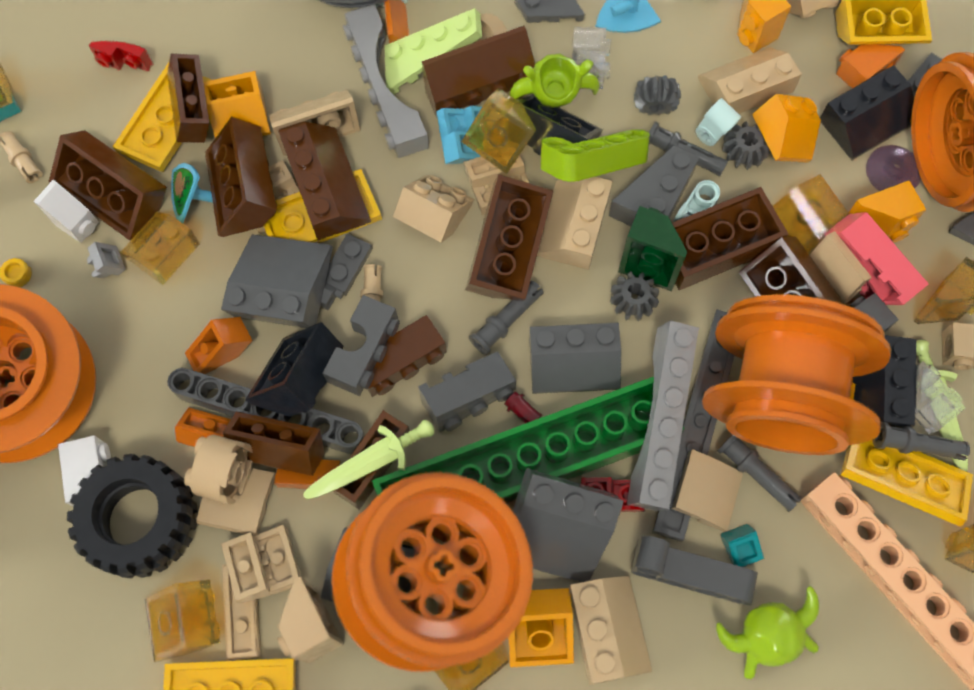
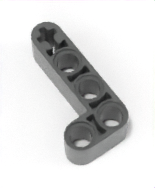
M641 536L638 540L631 573L734 603L752 605L758 575L756 571L671 548L668 541L657 537Z

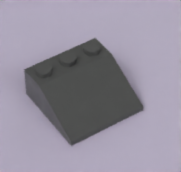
M252 234L227 281L221 310L242 319L300 328H308L317 323L333 246Z
M526 468L513 513L518 518L526 534L531 551L533 569L581 583L590 581L614 533L624 501L614 493Z

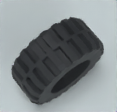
M125 454L123 461L113 457L107 459V466L105 467L98 464L91 469L93 475L89 479L82 478L78 484L82 488L78 495L73 493L70 499V503L74 504L73 511H67V521L72 523L73 527L68 529V534L71 540L77 542L74 545V549L79 555L85 557V561L91 566L123 578L133 579L134 576L144 578L151 576L153 570L157 572L164 571L168 568L167 562L170 559L176 562L182 556L179 550L183 545L189 547L192 538L188 536L189 531L196 530L197 521L193 518V514L197 513L198 510L197 503L191 499L194 494L190 486L185 485L184 479L168 465L147 455H142L139 458L135 454ZM147 489L153 492L158 501V515L152 529L143 538L134 543L126 545L117 543L110 531V518L116 504L133 491Z

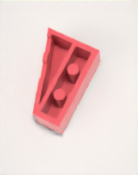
M867 212L847 215L824 234L826 236L835 231L871 275L872 278L861 287L860 294L865 299L876 293L885 305H904L929 285Z

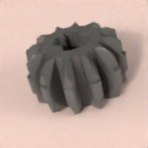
M657 75L655 77H645L644 80L637 82L634 93L635 107L639 109V112L648 113L649 116L653 114L659 116L663 113L670 114V111L677 110L681 99V89L679 84L676 83V79L667 78L666 75L662 77Z
M747 121L742 124V127L735 124L731 131L725 135L723 152L727 153L726 158L728 161H736V168L741 164H744L747 170L751 168L752 164L758 167L770 153V149L761 131L758 130L757 124L753 127H750Z
M630 271L627 279L620 276L617 279V285H612L610 292L613 296L610 298V303L617 305L615 308L616 314L625 312L626 321L630 319L631 315H634L637 321L642 319L643 314L649 317L653 313L652 308L658 306L659 300L656 297L659 295V288L653 287V278L645 281L643 272L636 278L632 271ZM632 294L638 295L637 299H633L631 297Z

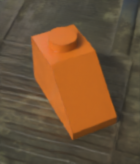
M861 44L854 51L849 49L843 54L839 60L841 65L836 74L853 89L889 67L895 66L905 49L902 46Z
M241 317L213 319L187 349L185 355L193 371L207 374L238 358L253 340Z

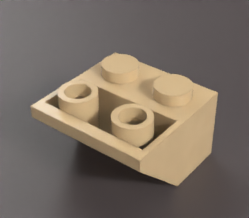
M426 175L403 187L393 217L431 238L443 242L453 235L472 206L474 199L466 196V192L459 188H451L443 184L440 178Z

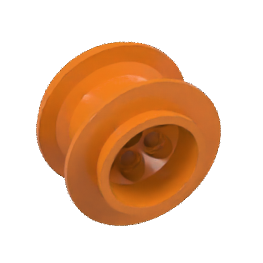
M971 52L952 53L943 58L939 63L933 65L924 74L915 94L911 118L913 153L918 172L926 189L940 204L961 212H974V53Z
M0 284V463H18L48 454L58 448V444L64 443L71 438L86 419L94 400L97 381L96 367L91 350L85 339L51 303L26 289ZM31 348L32 353L30 357L20 360L21 351ZM12 376L15 378L14 382H9L5 385L6 380H11Z
M763 295L747 298L732 305L727 315L719 320L715 331L716 339L724 349L742 359L739 381L725 382L707 389L703 395L702 405L711 416L725 423L727 430L731 434L760 447L802 455L837 454L845 451L848 445L865 443L879 435L881 429L879 417L864 405L850 399L853 377L874 373L885 367L890 360L891 347L884 338L883 328L876 320L857 309L837 302L799 295Z
M451 473L415 475L403 479L384 490L349 525L338 545L332 567V593L335 607L350 637L362 650L377 661L387 666L410 672L436 671L474 661L492 652L511 635L519 624L529 602L533 581V564L529 543L524 529L510 507L486 486L464 476ZM432 536H434V537L440 539V540L443 541L444 543H443V544H438V543H436V542L433 540ZM402 542H408L413 546V558H408L402 553ZM439 562V567L444 568L445 573L440 575V570L434 568V564ZM399 576L406 577L410 581L411 590L408 594L403 593L398 588L397 579ZM458 584L464 585L462 599L456 593ZM427 597L433 598L437 602L438 611L436 615H432L427 611L425 607Z

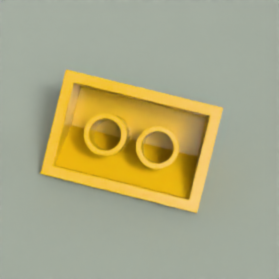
M842 0L835 12L838 37L848 45L931 43L932 41L926 0Z

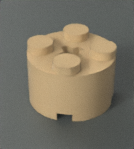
M214 434L207 438L201 436L195 445L196 456L193 466L189 467L185 474V485L190 486L194 495L229 505L234 504L237 500L232 498L236 493L242 495L249 480L252 461L247 460V452L253 453L252 446Z

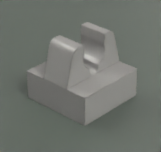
M94 242L88 247L90 256L87 258V263L95 267V271L91 273L93 277L105 278L109 275H120L126 270L117 246Z

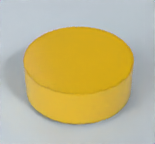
M9 259L0 268V278L7 285L22 287L31 279V268L22 259Z

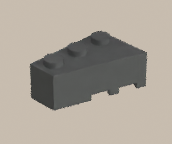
M673 146L612 200L609 216L632 226L639 206H642L644 208H655L671 218L694 174L699 157Z
M497 351L466 365V370L454 377L451 372L443 375V382L429 388L427 383L418 386L422 404L440 433L444 430L449 432L458 428L463 423L462 420L470 415L473 417L481 415L488 409V405L496 400L498 402L507 400L514 393L513 391L516 390V379Z

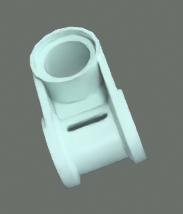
M720 98L704 115L705 118L695 130L696 135L705 145L713 146L722 135H726L742 116L723 98Z
M711 180L699 182L688 200L681 206L673 222L716 205L720 196L719 186ZM699 195H708L711 200H703Z

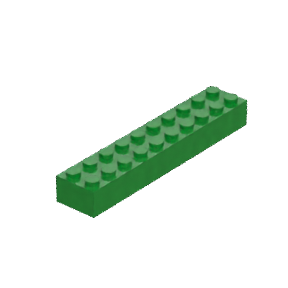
M654 376L406 467L405 471L398 470L372 480L376 494L378 496L393 484L415 475L451 473L464 476L486 486L505 503L517 499L526 468L569 480L641 452L648 428L653 399Z

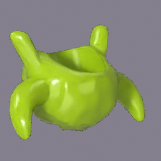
M561 53L548 54L536 62L534 68L529 65L524 67L523 72L527 77L521 78L514 83L510 90V100L514 103L524 95L534 94L542 105L555 108L571 103L580 89H590L596 95L599 91V81L594 74L589 72L594 63L592 60L587 59L581 65H577L573 59Z
M808 586L805 603L795 612L783 603L769 602L761 604L747 613L743 622V633L733 635L721 623L716 624L719 640L729 651L747 653L744 671L746 679L751 680L754 678L757 664L775 667L790 663L802 654L805 647L812 653L818 652L819 646L805 631L815 622L818 616V596L815 590Z

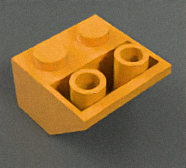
M255 71L203 82L208 116L215 138L230 117L260 126L262 136L271 134L263 91Z

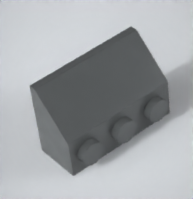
M619 323L530 327L529 348L532 394L604 391L621 388Z

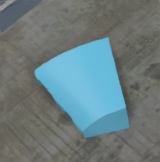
M489 107L442 108L436 111L445 164L464 163V161L481 157V142L485 138L486 130L482 127L484 117L490 114Z

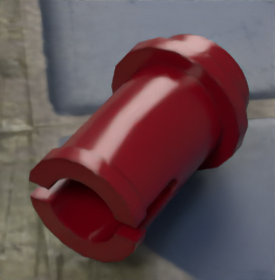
M515 391L504 403L508 407L506 411H512L525 424L543 416L523 398L525 396L523 393L519 394Z

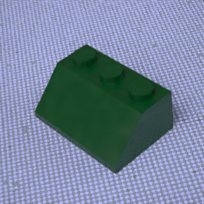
M639 206L627 236L618 272L628 275L632 271L636 278L643 272L645 281L653 278L655 286L672 292L687 250L669 216L662 214L655 208Z

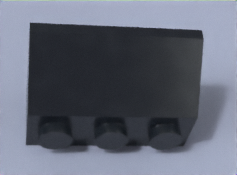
M893 65L828 102L820 117L821 123L848 157L854 160L911 126L914 103L911 84Z
M534 94L514 102L503 129V133L510 136L509 139L511 141L532 147L533 151L540 156L541 140L544 138L558 137L574 144L598 138L603 129L559 107L552 108L542 105Z
M322 322L283 338L245 400L251 405L286 416L308 412L315 405V398L320 389L327 383L323 372L335 348L343 349L344 345Z
M885 335L884 338L891 347L889 363L874 373L853 377L852 382L855 384L853 401L864 405L873 411L880 421L887 422L892 427H914L916 406V339Z

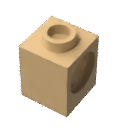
M953 322L942 331V365L954 366L956 370H970L974 367V324Z

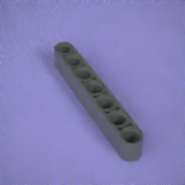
M187 368L175 369L168 376V387L182 401L231 417L234 416L236 411L261 416V411L264 409L251 405L246 400L241 407H233L234 402L238 398H246L251 391L250 388ZM191 380L190 385L186 389L179 390L180 385L184 381ZM218 389L216 396L206 399L210 390ZM313 408L306 413L300 412L295 414L302 416L301 421L298 423L300 425L318 428L321 424H329L330 429L325 434H322L323 446L352 454L365 437L358 423ZM272 412L265 417L289 422L292 416ZM356 432L358 434V438L354 443L348 444L344 442V438L348 433Z

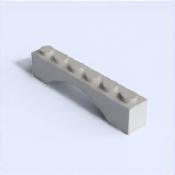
M367 6L345 13L347 24L343 25V30L347 41L352 40L354 46H351L355 62L360 61L362 67L359 68L364 84L369 82L371 89L367 90L372 105H378L379 111L376 112L381 128L386 126L388 131L385 134V139L389 149H395L398 158L428 149L427 133L419 113L398 100L386 87L380 76L379 60L386 39L383 23L376 6Z
M670 320L657 328L652 356L654 364V389L651 413L644 443L632 473L627 505L653 511L669 510L699 331L698 327Z

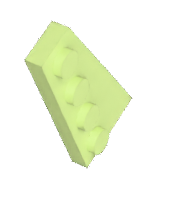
M474 8L385 45L386 87L395 95L400 91V86L406 82L411 84L419 79L418 74L423 72L422 61L467 46L482 37L481 14Z

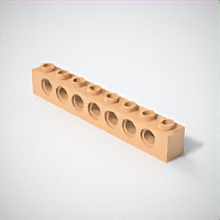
M835 472L803 497L800 502L970 690H974V622L966 615L965 607L956 599L950 598L942 589L941 581L935 575L927 573L919 564L918 556L910 549L903 547L896 539L897 535L894 530L887 524L880 522L874 515V509L868 502L860 500L856 496L848 480L838 476ZM835 502H841L846 507V515H841L837 512ZM858 525L863 526L867 530V540L859 536L857 531ZM881 550L886 551L890 555L891 561L889 565L882 561L880 557ZM904 574L912 579V590L904 585ZM928 599L936 606L935 615H932L927 610L926 603ZM952 625L959 631L958 641L954 640L950 634V627Z

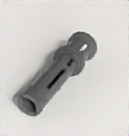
M656 121L649 131V145L652 144L664 150L665 153L673 146L699 157L697 166L719 177L728 163V160L682 139V135L679 132L672 133L660 127Z
M530 281L526 300H511L496 316H489L486 319V324L476 334L472 333L469 336L472 345L482 354L488 355L490 348L500 338L507 336L508 328L544 294L543 289L537 290L540 286L536 282Z
M882 421L879 435L872 440L875 448H895L900 453L905 454L918 451L962 461L966 460V456L970 454V445L966 441L917 433L912 427L904 426L897 428Z
M733 434L717 450L720 454L724 453L737 465L736 469L739 472L744 473L746 471L788 512L797 505V502L799 503L802 500L801 496L794 492L758 458L760 455L756 449L751 450Z

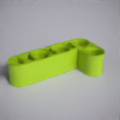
M633 129L574 144L563 138H544L541 140L540 168L562 181L576 182L644 164L648 161L650 134L644 130Z

